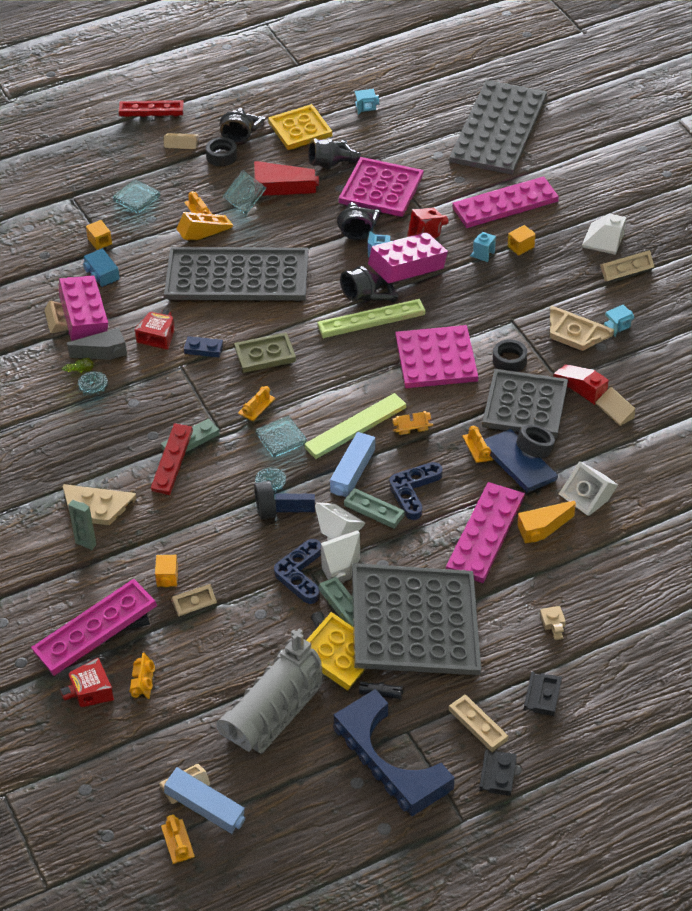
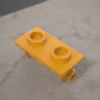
M192 191L188 194L189 201L184 203L191 213L212 214L196 192Z
M268 386L261 387L260 391L248 403L243 405L238 414L254 421L275 400V397L270 395V388Z
M430 412L413 413V421H410L409 414L396 416V418L392 419L393 426H397V429H394L393 432H399V435L409 434L411 429H417V432L429 430L428 426H433L432 423H428V420H431Z
M471 426L468 434L462 435L475 462L494 460L490 456L491 449L487 447L480 434V429L476 426Z
M142 653V658H137L133 663L132 677L135 679H131L129 692L132 697L137 698L139 695L144 694L147 699H150L155 665L145 653Z
M169 815L166 824L161 825L172 863L175 864L194 858L195 856L183 819L179 820L175 815Z

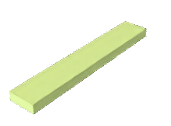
M420 299L319 321L318 328L322 337L326 338L425 315V309Z
M394 393L305 443V449L317 459L353 439L357 432L363 433L404 410L406 403Z

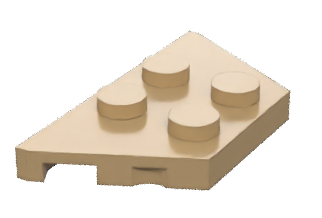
M550 307V338L583 351L614 335V329L560 308Z
M63 484L67 506L72 499L90 506L92 523L110 525L116 520L118 515H121L126 510L125 507L131 501L133 503L136 501V493Z

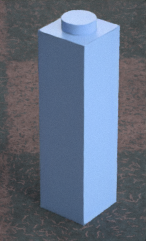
M360 432L356 433L330 479L331 493L347 497L354 489L375 451V437Z
M176 767L164 784L165 794L231 834L235 828L240 829L245 821L244 807Z

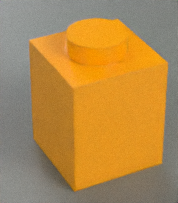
M102 220L86 226L88 240L96 250L112 244L111 232Z
M525 225L508 233V247L517 255L534 248L535 233Z
M156 555L155 577L157 587L177 586V555Z

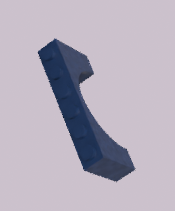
M375 689L335 713L333 728L339 736H343L347 746L351 750L356 751L362 764L368 765L375 779L381 780L387 793L391 796L393 795L398 800L400 808L414 816L453 791L455 777L442 763L421 770H405L386 763L377 755L370 739L376 726L388 716V702Z

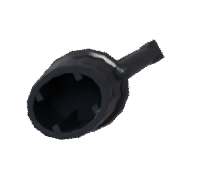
M238 108L235 111L227 112L221 117L219 123L220 133L223 137L230 138L235 143L243 142L251 136L253 131L264 125L265 117L246 114L242 108Z
M313 138L309 143L308 159L312 166L318 165L328 170L343 161L356 163L361 157V153L352 150L346 140L333 142L330 138L323 140Z
M351 202L337 217V225L342 234L352 240L365 239L369 236L370 231L373 232V228L377 224L378 218H380L381 210L362 208Z
M357 266L352 271L346 270L341 273V289L350 301L361 299L364 301L385 300L396 302L399 294L395 291L394 282L387 283L379 274H374L365 267ZM380 286H386L389 293H376Z

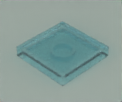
M242 170L222 197L247 215L266 187Z
M134 179L113 195V201L136 213H140L160 197V191Z
M289 415L256 429V435L273 458L307 443L306 437Z

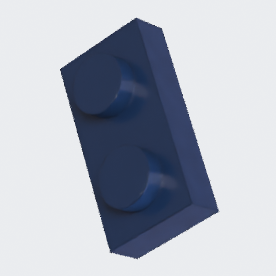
M188 336L184 346V354L220 358L223 340Z
M276 494V512H315V494Z

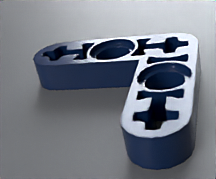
M427 463L393 474L390 477V489L408 519L417 520L422 516V504L413 488L440 480L443 468L439 463ZM413 475H419L421 478L418 480H414L411 477ZM408 494L411 497L409 499H403L401 495Z
M317 539L307 540L274 566L276 579L307 604H314L320 598L319 587L300 572L321 556V542ZM296 557L303 558V561L297 563L294 562L293 559ZM296 579L302 581L299 585H294L291 582Z

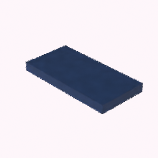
M511 429L484 439L487 447L491 449L490 456L527 493L557 480L558 475L541 458L530 456L517 446L518 435Z

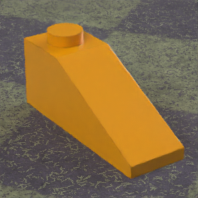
M183 212L177 226V231L185 240H199L233 227V224L225 215Z
M575 500L518 513L517 526L525 544L545 539L575 516Z

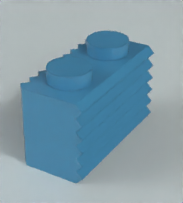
M103 248L84 256L83 267L85 271L90 272L91 276H95L96 282L100 286H106L110 282L112 283L120 279L118 267Z

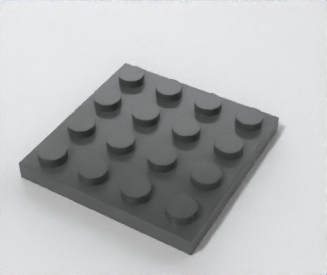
M494 369L482 427L500 430L511 429L514 432H520L523 426L533 424L545 428L557 438L568 379Z

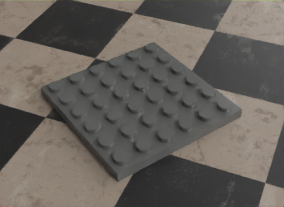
M352 564L354 668L480 675L481 660L473 571Z

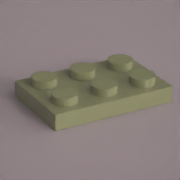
M287 332L234 343L243 373L296 362V355Z

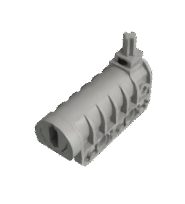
M298 629V631L292 630L291 638L286 642L285 649L274 659V664L268 666L264 670V675L254 681V686L244 692V697L234 703V708L228 710L217 721L216 725L219 733L248 752L253 748L255 751L263 753L321 687V659L317 652L311 649V643L304 639L301 629Z

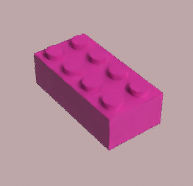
M422 233L372 246L368 264L387 283H392L444 269L448 251L430 234Z
M95 276L59 278V297L71 341L108 331V320Z

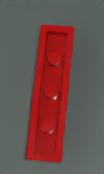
M184 100L120 101L119 116L126 117L183 115Z
M174 423L151 485L152 492L166 495L171 494L193 433L192 426Z

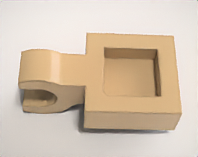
M561 607L540 609V617L545 630L551 629L555 640L563 639L562 632H564L563 627H565L566 621Z

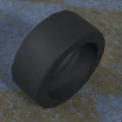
M226 137L210 140L206 145V159L215 166L232 164L237 159L236 143ZM217 150H228V151H229V152L224 153V154L214 153V152L217 151Z
M514 339L502 340L493 348L492 363L497 369L519 372L527 364V348L523 343ZM511 352L520 357L514 360H507L500 355Z
M529 424L521 428L516 443L524 453L533 457L544 458L550 455L555 438L545 428Z
M271 482L254 483V493L260 519L276 517V503Z

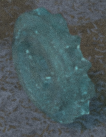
M96 371L85 373L78 380L79 390H82L83 394L89 393L90 396L93 393L99 394V391H105V387L108 386L107 377L103 373Z
M278 468L262 469L255 477V483L274 480V483L271 482L275 493L278 489L282 490L283 485L286 484V476Z

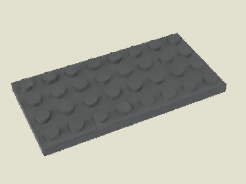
M485 80L451 152L449 162L513 175L545 102L547 91Z
M170 247L164 299L306 300L308 248Z

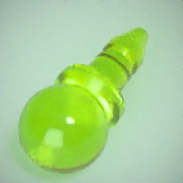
M83 358L73 364L64 366L62 370L67 372L77 370L79 373L87 372L93 369L94 363L90 358Z

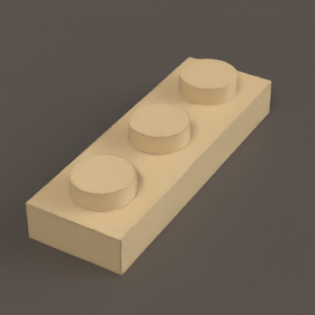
M649 250L600 264L604 280L609 281L653 268L654 263Z
M463 695L449 705V711L491 752L508 741V735L467 695Z

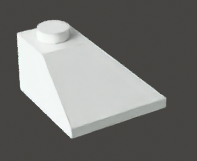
M608 214L592 222L582 247L616 255L624 235L626 217Z
M579 461L559 492V495L569 502L575 500L576 507L590 516L610 499L618 484L599 471Z
M317 502L315 505L321 533L327 536L328 541L357 530L359 531L365 525L364 521L336 504Z
M358 530L321 543L322 570L328 580L337 577L341 583L350 580L352 564H358L360 560V533Z

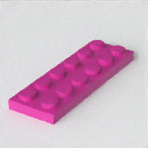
M543 176L453 202L452 208L465 227L469 228L558 202L559 196Z
M488 482L446 565V569L473 571L474 581L484 583L524 500L525 493Z
M132 579L31 648L34 654L55 676L155 608L157 604L135 579Z

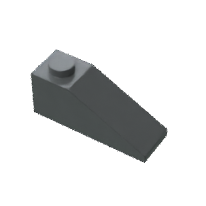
M119 328L67 342L70 358L111 360L127 355L126 343Z

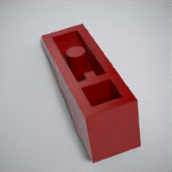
M564 365L553 374V377L568 379L567 386L594 405L608 390L609 380L595 370Z

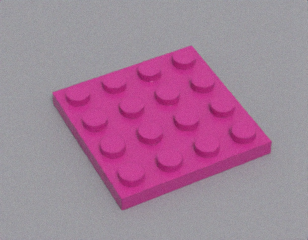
M360 157L339 196V203L348 205L353 202L362 208L380 209L382 213L403 217L423 177L424 170Z
M467 325L395 332L405 388L478 381V373Z

